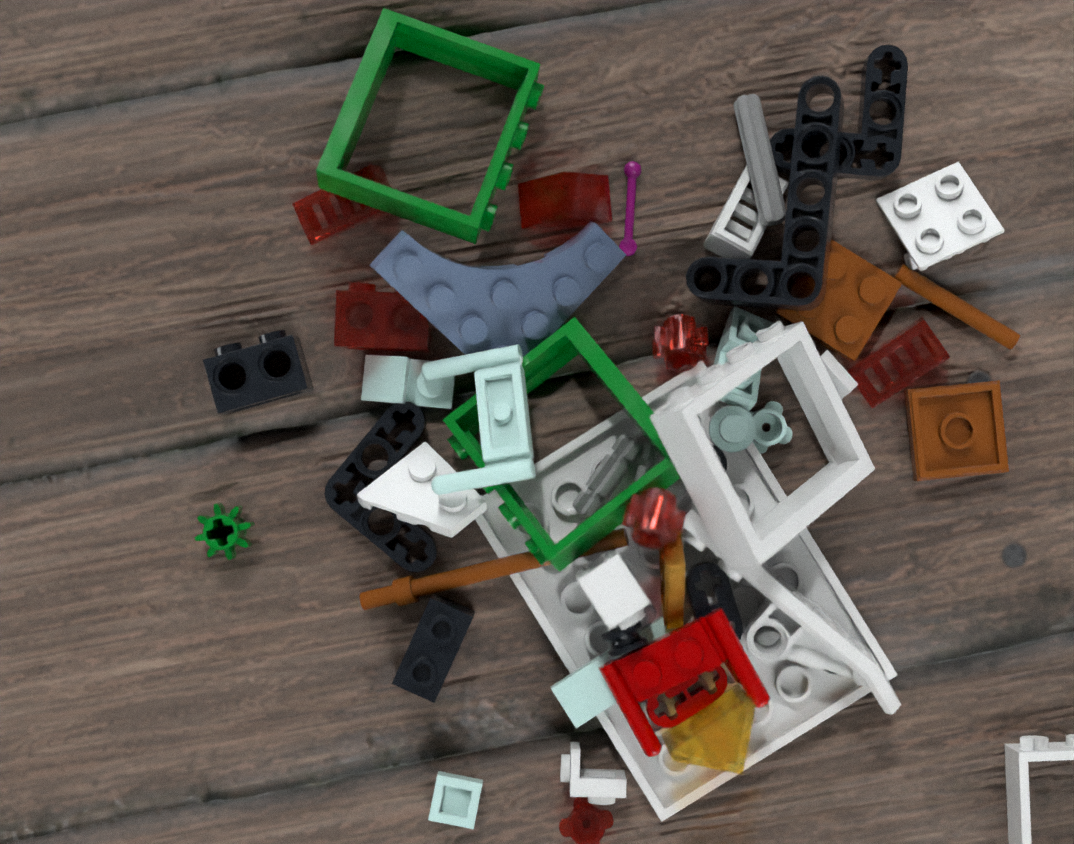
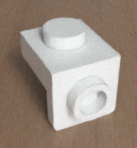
M570 742V754H561L560 782L569 783L570 797H588L589 803L597 805H610L615 803L616 798H626L627 779L625 771L580 769V743Z

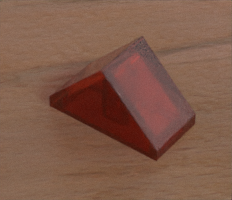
M560 172L518 183L522 230L584 225L590 221L594 223L612 222L608 175Z

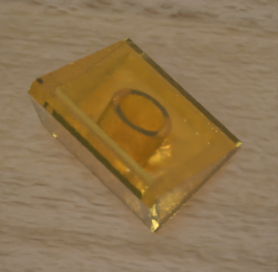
M737 683L725 691L718 700L661 735L668 753L675 762L743 775L756 706Z

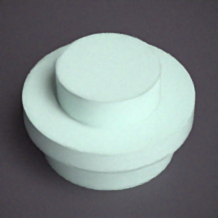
M723 407L710 420V438L715 446L723 451H742L755 438V420L742 407Z

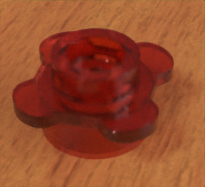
M588 797L575 798L573 810L567 818H563L559 823L560 833L564 837H571L578 844H600L599 841L602 839L605 829H610L613 826L614 819L612 813L609 810L598 809L588 802ZM585 819L591 822V825L587 828L582 826V821Z

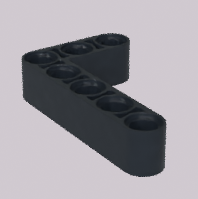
M823 75L814 76L805 81L798 94L781 262L719 257L699 258L688 268L686 284L690 292L703 302L713 305L810 311L818 307L824 300L844 118V100L836 81ZM826 93L834 97L833 104L824 111L818 112L809 108L811 100L818 94ZM815 139H823L829 143L828 151L823 156L810 158L805 155V149L809 142ZM809 185H819L825 190L823 198L814 205H806L800 201L801 192ZM811 230L820 235L819 244L815 249L809 252H802L796 249V239L804 231ZM709 270L719 271L721 274L719 286L711 292L701 291L699 282L702 275ZM756 273L765 274L768 281L766 289L759 295L752 296L746 294V280ZM807 276L815 280L814 291L809 297L797 299L791 295L792 283L799 277Z

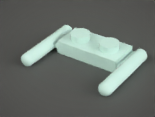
M519 344L430 361L423 364L421 371L426 380L474 372L482 458L485 462L484 468L434 477L431 487L435 494L442 495L535 478L536 472L532 459L534 454L525 373L522 367L523 355Z

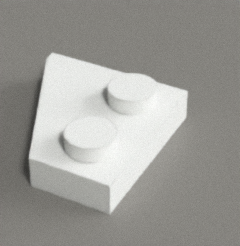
M426 441L357 494L358 502L363 508L369 510L373 506L395 513L398 520L413 525H425L431 531L450 538L487 510L486 500L474 489L437 495L433 492L431 482L434 477L457 472Z

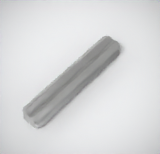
M757 94L742 95L737 98L733 106L759 219L763 226L778 225L786 219V207L761 101Z

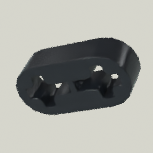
M711 562L695 564L687 572L685 578L686 591L695 620L702 616L705 617L712 612L711 610L722 608L729 622L732 621V628L738 639L741 640L743 625L727 574L718 565ZM706 570L710 576L719 577V583L713 586L716 601L709 603L706 593L702 589L695 590L694 585L701 581L700 573Z

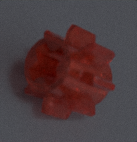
M683 314L672 315L663 322L662 326H654V340L652 341L653 358H664V364L667 369L678 372L688 371L694 368L699 360L707 359L706 346L709 345L707 327L697 328L695 317Z
M648 488L641 493V496L635 493L632 495L631 503L626 505L622 525L633 527L631 537L638 545L649 549H660L665 547L668 541L676 542L677 534L683 531L686 511L675 509L677 499L669 491L661 488Z

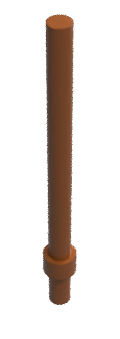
M626 529L613 530L578 558L629 546ZM530 551L417 579L412 575L394 579L392 585L361 592L359 599L363 610L397 603L398 606H404L418 602L421 596L552 564L547 561L541 565Z

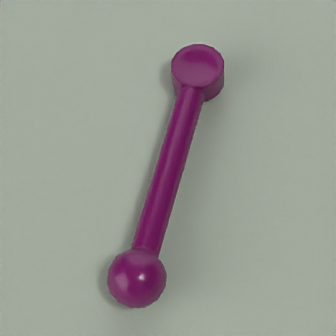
M630 161L624 166V174L628 177L624 239L620 242L619 248L626 254V257L634 255L637 250V244L633 240L636 182L637 178L641 175L642 169L640 164L635 161Z

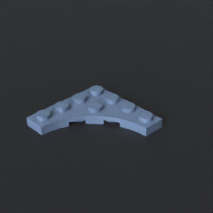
M590 221L570 240L544 254V258L519 266L509 264L476 267L457 263L428 250L402 230L374 259L370 266L465 355L519 344L524 357L556 332L620 263L626 254L596 223Z

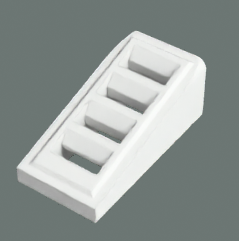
M747 165L703 244L706 249L723 258L749 260L767 227L761 224L757 212L739 203L741 198L757 207L753 190L746 187L748 182L751 183ZM778 176L783 195L789 182ZM731 215L753 226L752 231L731 220Z

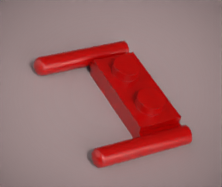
M722 608L716 609L705 617L702 616L648 642V644L629 651L598 668L643 752L648 757L657 756L662 750V745L639 703L715 668L726 660L731 664L754 707L762 708L770 701V696Z

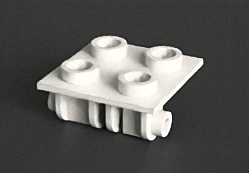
M959 162L876 199L880 209L908 251V253L904 254V260L911 270L918 268L919 271H924L931 265L942 260H948L953 255L961 254L975 245L985 243L991 238L1004 233V228Z

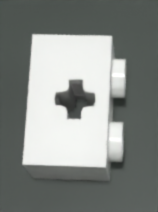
M615 549L607 551L575 572L578 583L609 630L616 625H619L621 630L627 629L646 615L642 608L650 604V601Z

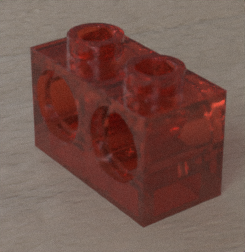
M349 283L348 291L336 290L334 346L339 349L431 352L432 323L419 312V322L414 328L410 330L399 329L395 323L397 312L402 307L412 305L395 289L394 292H376V284ZM358 305H369L373 311L371 323L365 328H354L350 322L351 311Z

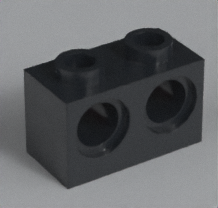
M278 330L259 336L260 344L242 348L241 342H236L215 348V356L204 359L203 363L217 413L228 415L313 391L314 387L300 338L295 335L287 336L285 330ZM286 352L291 359V368L286 375L277 378L271 373L270 361L275 354ZM240 364L245 369L246 381L239 389L232 390L226 382V374L232 366Z
M434 593L427 604L392 684L435 703L476 611Z

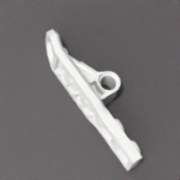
M691 503L680 516L679 522L685 528L681 535L701 552L708 547L721 558L717 565L727 575L737 582L744 577L767 597L746 624L745 636L749 652L760 661L772 662L788 659L822 671L826 669L851 677L858 685H868L884 712L893 715L901 706V703L871 651L766 564L763 563L761 566L728 569L696 506ZM772 626L780 632V637L772 645H761L754 639V634L759 628Z

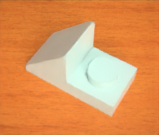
M365 355L361 400L393 404L411 402L416 406L452 409L455 376L426 380L422 375L421 369L424 363L430 361L410 359L403 356Z

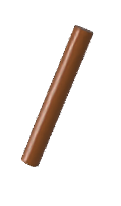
M901 264L893 277L902 282L903 286L1007 349L1011 350L1017 344L1020 338L1019 333L918 272L911 270L905 264Z

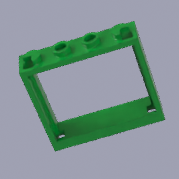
M383 8L317 166L316 175L319 188L476 244L481 230L490 232L494 223L498 205L493 204L492 201L497 188L505 191L514 168V164L508 162L513 148L522 149L530 125L523 122L528 108L536 110L545 86L538 83L541 64ZM396 47L518 90L470 216L346 172Z
M575 317L523 357L522 367L525 373L527 394L579 355L657 450L663 460L557 543L553 541L510 483L482 487L488 495L496 490L504 501L497 508L514 530L522 525L531 538L524 544L538 562L543 565L549 561L559 572L681 478L650 419V416L654 414L653 410ZM475 394L445 417L443 421L453 433L447 439L451 447L462 460L470 456L478 466L477 469L485 467V462L482 458L481 444L474 437V435L480 432L477 396Z

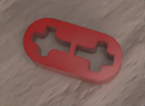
M719 665L706 671L710 673L716 670L718 674L712 679L715 685L712 690L707 691L705 687L700 686L689 693L687 688L699 680L698 676H695L646 699L645 708L649 718L655 725L662 728H672L680 725L718 700L727 688L728 677L724 668ZM683 691L685 696L674 704L676 710L674 715L668 716L664 711L656 714L654 710L659 706L657 700L659 695L665 694L670 699Z

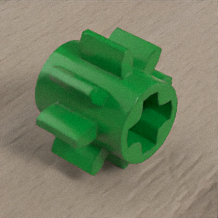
M217 503L214 504L213 508L215 516H198V521L204 525L203 534H199L194 538L195 541L205 540L207 545L210 546L207 551L209 558L215 556L219 550H224L226 558L231 560L236 558L234 546L251 547V541L245 538L246 529L252 528L255 523L251 521L244 522L240 517L243 509L242 506H235L230 513H226L224 505ZM223 524L227 526L232 525L234 528V534L229 535L227 539L226 537L218 538L216 534V529L222 527Z

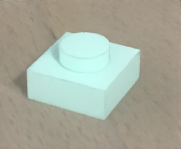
M438 771L428 820L474 829L483 780Z

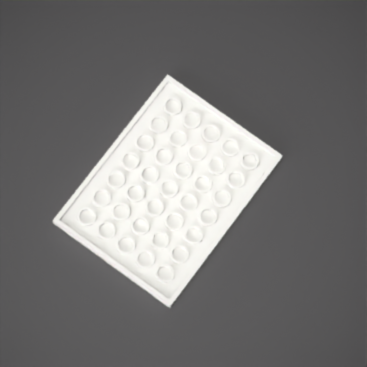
M700 361L642 398L655 413L668 404V394L682 387H692L697 383L695 376L707 367L703 361ZM720 400L697 415L712 445L715 444L709 435L710 420L718 410L730 406V404ZM623 409L535 463V478L509 482L555 543L588 519L573 508V501L581 490L585 492L588 489L587 481L606 454L612 455L614 450L611 447L622 434L628 435L637 441L642 448L643 444L648 441ZM752 442L742 451L723 452L727 459V470L725 473L753 525L787 496ZM641 454L634 464L629 462L627 465L629 471L608 500L606 498L603 499L602 505L605 506L634 483L638 465L642 466L643 459L640 458ZM681 478L659 494H676L679 520L691 503L694 504ZM496 490L489 495H483L482 498L486 500L487 510L475 520L498 558L529 551L524 543L531 538L522 525L514 530L497 508L504 501ZM657 499L655 507L650 508L649 513L653 515L647 532L628 529L625 527L624 522L616 528L626 529L629 546L615 550L650 601V604L642 608L646 615L640 620L642 624L640 629L663 615L660 595ZM680 524V529L682 532L685 528ZM807 528L802 530L764 562V564L783 577L868 648L888 681L898 675ZM682 536L686 566L685 578L690 568L699 562H711L717 565L721 558L712 550L706 547L701 552ZM607 551L577 558L560 572L553 565H548L510 575L570 674L610 649L609 642L603 641L601 634L619 627V625H616L612 629H608L578 583L575 572ZM707 570L700 573L701 581L694 584L695 590L702 589L706 593L709 603L716 601L713 586L719 583V577H712L708 574ZM727 575L743 625L740 642L770 696V701L766 706L756 708L752 705L731 664L726 660L721 664L728 677L725 693L718 700L680 725L672 728H662L655 725L648 716L645 700L639 703L662 745L661 752L655 757L645 755L617 703L597 715L598 720L661 822L871 692L868 685H858L851 677L826 669L822 671L788 659L765 662L755 658L748 650L745 629L749 618L767 597L744 577L737 582ZM686 586L683 625L695 620ZM772 626L761 627L754 634L756 642L765 646L774 644L780 637V632ZM716 670L698 675L699 680L687 688L688 692L690 693L700 686L705 687L707 691L712 690L715 687L712 679L718 675ZM682 691L670 699L665 694L659 695L657 697L659 706L654 711L656 714L664 711L668 716L674 715L676 713L674 708L675 702L683 698L685 694Z

